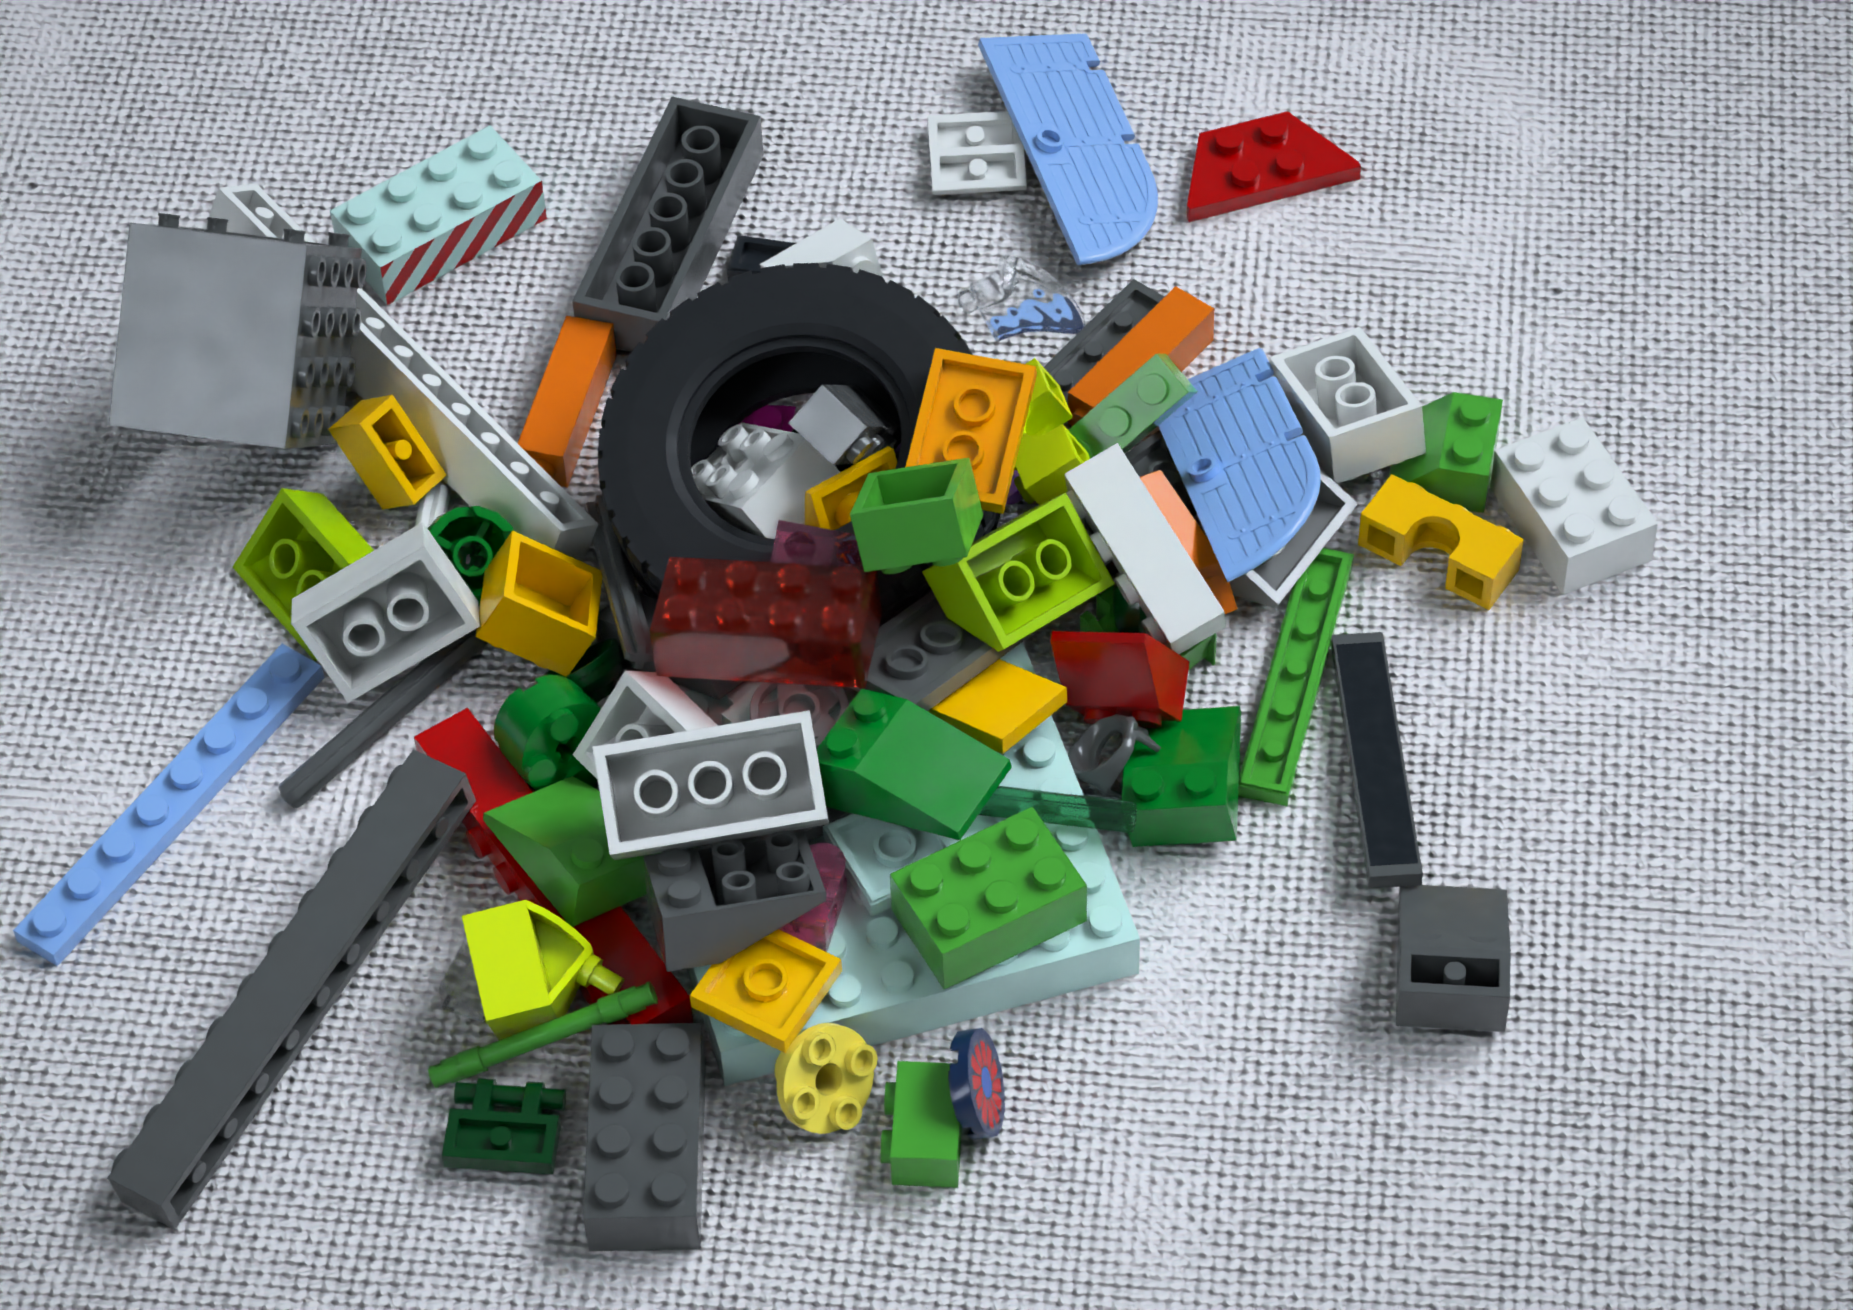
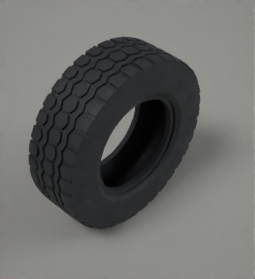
M793 263V268H786L785 264L760 268L761 273L752 275V272L748 271L728 278L729 282L723 285L717 282L698 292V298L693 301L688 298L669 312L670 317L667 320L662 318L645 335V343L639 342L625 361L626 370L620 369L611 388L612 398H607L601 419L602 428L599 431L598 473L602 499L613 531L639 585L649 597L740 628L756 665L777 668L778 664H782L795 652L809 660L848 650L932 591L922 573L923 570L933 565L932 562L912 565L909 569L896 574H884L881 570L864 572L852 521L838 529L810 538L780 540L756 536L742 531L722 519L706 503L694 482L691 467L701 460H706L719 447V438L729 428L738 425L747 416L767 404L794 395L815 393L822 384L858 385L901 425L897 430L901 435V448L895 469L905 468L935 348L973 354L949 321L943 315L940 316L938 310L919 295L915 298L911 290L892 280L887 284L880 275L859 269L858 273H855L851 267L827 264L826 268H822L818 263ZM982 510L983 517L973 542L997 529L1000 513ZM835 547L840 549L848 562V566L845 565ZM843 550L849 553L851 558L854 560L856 565L861 570H857L854 568V566L851 564ZM855 571L863 572V575H856Z

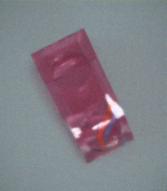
M778 520L770 562L771 580L773 583L792 585L793 581L818 585H823L824 583L845 590L865 588L869 572H864L855 534Z
M816 843L810 845V849L826 890V901L779 929L827 952L847 892L846 859L843 852L837 846L830 843Z

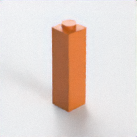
M1175 286L1068 392V407L1073 417L1068 420V424L1073 426L1155 354H1166L1182 372L1213 341L1215 308Z
M567 315L518 440V444L561 487L566 488L569 486L617 356L613 323Z

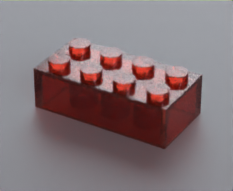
M669 557L649 631L656 675L866 688L882 615L877 570L864 572L863 567Z

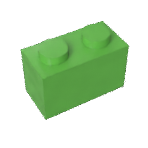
M897 1061L896 1082H886L884 1114L893 1115L892 1130H882L881 1163L891 1164L892 1185L958 1188L962 1125L956 1118L950 1095L948 1071L950 1070V1064L953 1063Z

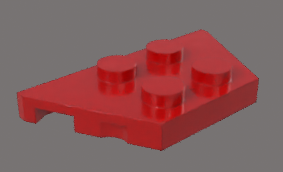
M1288 111L1199 133L1187 202V219L1189 222L1359 180L1361 165L1355 158Z

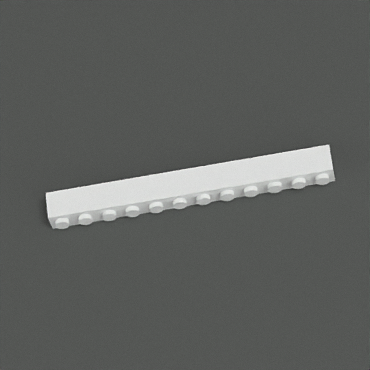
M257 184L218 188L209 215L211 218L228 219L227 232L283 239V229L304 231ZM307 233L305 234L304 241L316 243ZM358 288L355 308H359L361 311V325L358 336L356 338L352 337L350 357H353L356 363L355 377L351 385L356 393L365 400L393 394L447 474L442 480L450 485L469 506H481L495 511L512 525L515 532L583 562L598 523L362 288Z

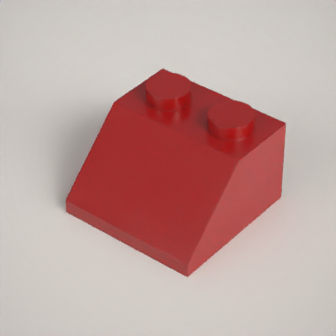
M1052 631L1050 642L1060 683L1067 687L1066 706L1083 715L1085 723L1093 725L1098 720L1115 714L1134 717L1138 726L1144 728H1160L1162 721L1181 722L1189 660L1147 633Z

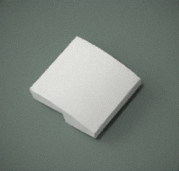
M1008 111L927 115L932 195L1027 190L1024 146Z

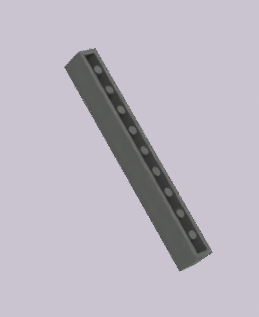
M414 749L402 765H398L391 772L385 790L373 806H369L364 810L359 818L357 829L345 846L338 848L333 853L325 874L314 889L308 890L303 895L295 916L284 931L278 932L269 944L267 955L255 972L243 979L238 988L237 997L225 1014L213 1021L208 1029L205 1042L195 1056L180 1067L175 1078V1084L162 1102L150 1109L144 1120L142 1130L130 1147L125 1148L117 1155L107 1179L122 1203L174 1230L177 1228L476 802L466 773Z

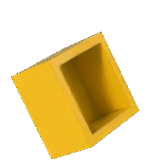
M512 530L484 572L479 608L480 627L476 629L475 637L488 642L496 648L504 649L527 659L541 668L552 670L563 676L569 675L596 638L602 586L601 570Z

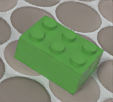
M1033 806L890 874L891 909L944 990L1087 921V884Z

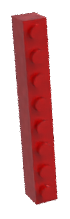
M468 707L414 736L416 751L466 773L476 802L462 820L463 825L468 830L466 831V836L476 855L481 859L487 856L495 866L493 867L494 875L507 895L515 892L521 901L528 900L547 909L565 921L483 821L485 812L533 792L502 754ZM621 906L573 927L591 944L594 955L603 959L602 966L624 978L619 992L633 986H641L646 984V982H651L655 989L658 1004L647 1006L645 1010L607 1025L693 1023L690 996L671 971L667 972L664 962ZM591 984L587 988L582 985L579 987L583 997L590 1005L597 1003L599 998L608 995Z

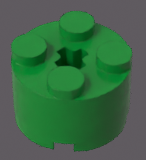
M544 675L534 680L538 684L525 691L519 687L510 694L496 716L493 730L494 739L498 742L500 751L518 774L535 791L571 776L595 787L597 779L573 756V753L602 708L575 682L559 675Z

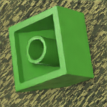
M1452 392L1422 406L1426 453L1405 460L1402 463L1391 465L1389 477L1393 474L1407 482L1420 485L1427 492L1452 504L1461 505L1468 511L1484 513L1492 474L1494 451L1498 442L1503 399Z

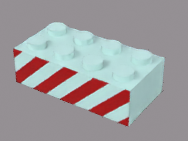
M491 125L330 210L334 233L350 235L348 247L362 248L361 259L366 261L365 281L386 305L397 301L547 219L542 180Z

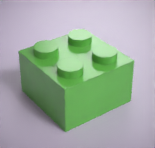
M970 458L868 473L850 512L864 572L881 570L884 574H896L909 569L912 565L930 562L934 566H949L968 556L983 517Z

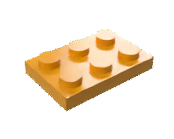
M935 348L905 467L970 458L982 510L1004 514L1037 377L1036 366Z

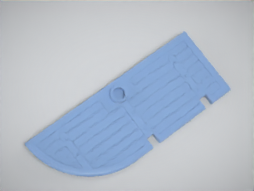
M1061 34L980 38L978 43L979 49L1076 264L1086 265L1102 262L1130 250L1143 239L1154 222L1158 207V191L1155 178L1140 145L1124 144V141L1133 140L1135 135L1105 71L1089 69V67L1099 66L1100 60L1088 35Z
M1257 348L1189 378L1188 381L1198 392L1158 425L1227 582L1261 565L1282 549L1296 535L1315 506L1321 484L1318 460L1306 436L1301 435L1303 429L1277 377H1272L1274 371L1261 348Z

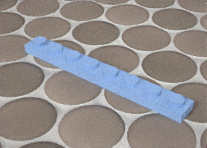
M282 643L13 930L17 942L58 966L325 678L322 666Z

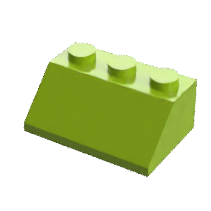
M281 488L234 563L233 569L314 661L318 662L291 624L292 598L374 550L324 494Z
M1067 493L1030 509L974 541L968 556L963 557L961 561L942 567L932 565L922 571L946 617L998 652L1115 584Z

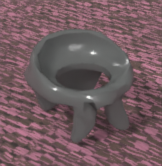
M1115 714L1100 719L1091 725L1070 748L1068 757L1076 778L1094 785L1106 797L1115 796L1122 799V789L1120 788V782L1116 778L1128 762L1134 750L1135 740L1155 752H1158L1161 747L1148 736L1149 731L1146 728L1138 726L1134 717ZM1121 732V746L1110 758L1099 765V757L1106 742L1114 734Z

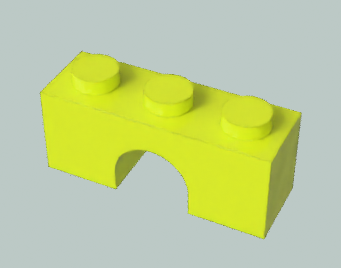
M1034 358L1026 363L1027 365L1036 366L1037 377L1014 470L1018 471L1019 476L1014 478V483L1028 504L1036 501L1040 505L1068 492L1064 474L1089 460L1090 457L1086 449L1063 425L1073 417L1060 385L1039 361Z

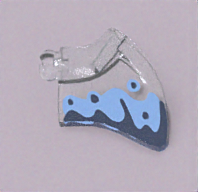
M1005 255L1000 257L994 273L981 280L972 282L969 288L960 289L956 295L958 305L963 313L970 314L976 310L979 311L996 342L1027 332L1078 334L1085 327L1084 316L1065 287L1039 266L1015 256Z

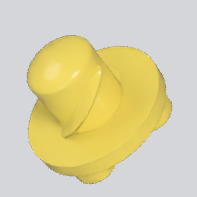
M821 1023L803 1031L792 1041L786 1053L780 1052L775 1063L774 1074L777 1081V1096L785 1116L797 1127L817 1134L832 1133L840 1129L849 1130L855 1127L862 1117V1109L872 1089L874 1069L878 1060L875 1049L868 1045L856 1031L839 1024Z

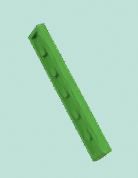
M1323 548L1292 587L1239 776L1238 796L1288 806L1331 648V638L1335 633L1353 567L1354 554Z

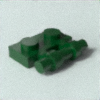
M478 1078L477 1083L456 1082L454 1103L472 1105V1110L450 1108L441 1156L444 1167L554 1174L561 1123L559 1115H544L543 1111H564L566 1089L545 1088L544 1082L527 1081L525 1087L497 1085L496 1079ZM495 1107L522 1108L521 1113L494 1111Z

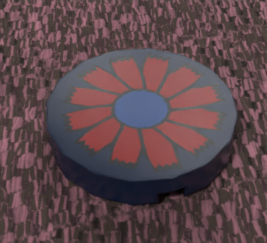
M983 1028L958 1031L950 1044L951 1051H958V1063L950 1064V1070L948 1071L950 1095L956 1118L963 1128L971 1127L967 1135L972 1140L998 1136L1004 1119L1005 1090L997 1050L990 1035Z

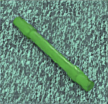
M646 982V984L638 987L633 986L599 998L597 1003L483 1047L475 1046L459 1052L454 1056L441 1060L436 1065L429 1066L430 1079L435 1088L450 1082L453 1084L486 1072L491 1066L592 1028V1025L611 1024L629 1015L645 1010L647 1006L658 1004L655 989L651 982Z

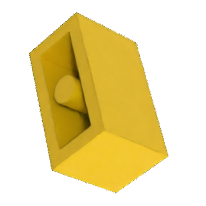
M393 394L361 400L328 429L382 510L415 505L447 476Z

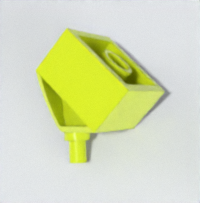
M528 900L462 916L485 1020L498 1040L566 1015L580 985L587 988L591 984L610 995L618 992L624 982V978L602 966L603 959L594 955L591 944L576 929L557 915Z

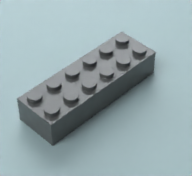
M671 97L572 300L574 317L613 323L616 349L632 352L639 342L645 343V335L662 318L667 320L670 317L669 312L688 298L693 301L698 297L697 293L702 289L763 158L761 116Z

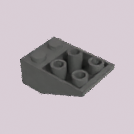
M804 830L774 832L769 836L738 841L723 840L714 845L689 849L674 848L665 850L662 853L643 856L648 910L667 972L722 963L826 901V890Z
M1434 885L1400 886L1395 1026L1505 1032L1510 1003L1511 966L1507 890Z

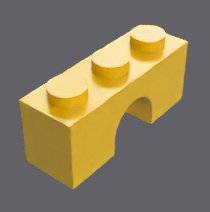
M1391 474L1360 515L1358 545L1399 566H1402L1407 558L1416 550L1430 547L1441 549L1450 555L1448 558L1445 589L1490 610L1520 569L1524 539L1515 535L1506 527L1496 526L1470 513L1461 505L1452 504L1427 492L1416 483L1407 482Z

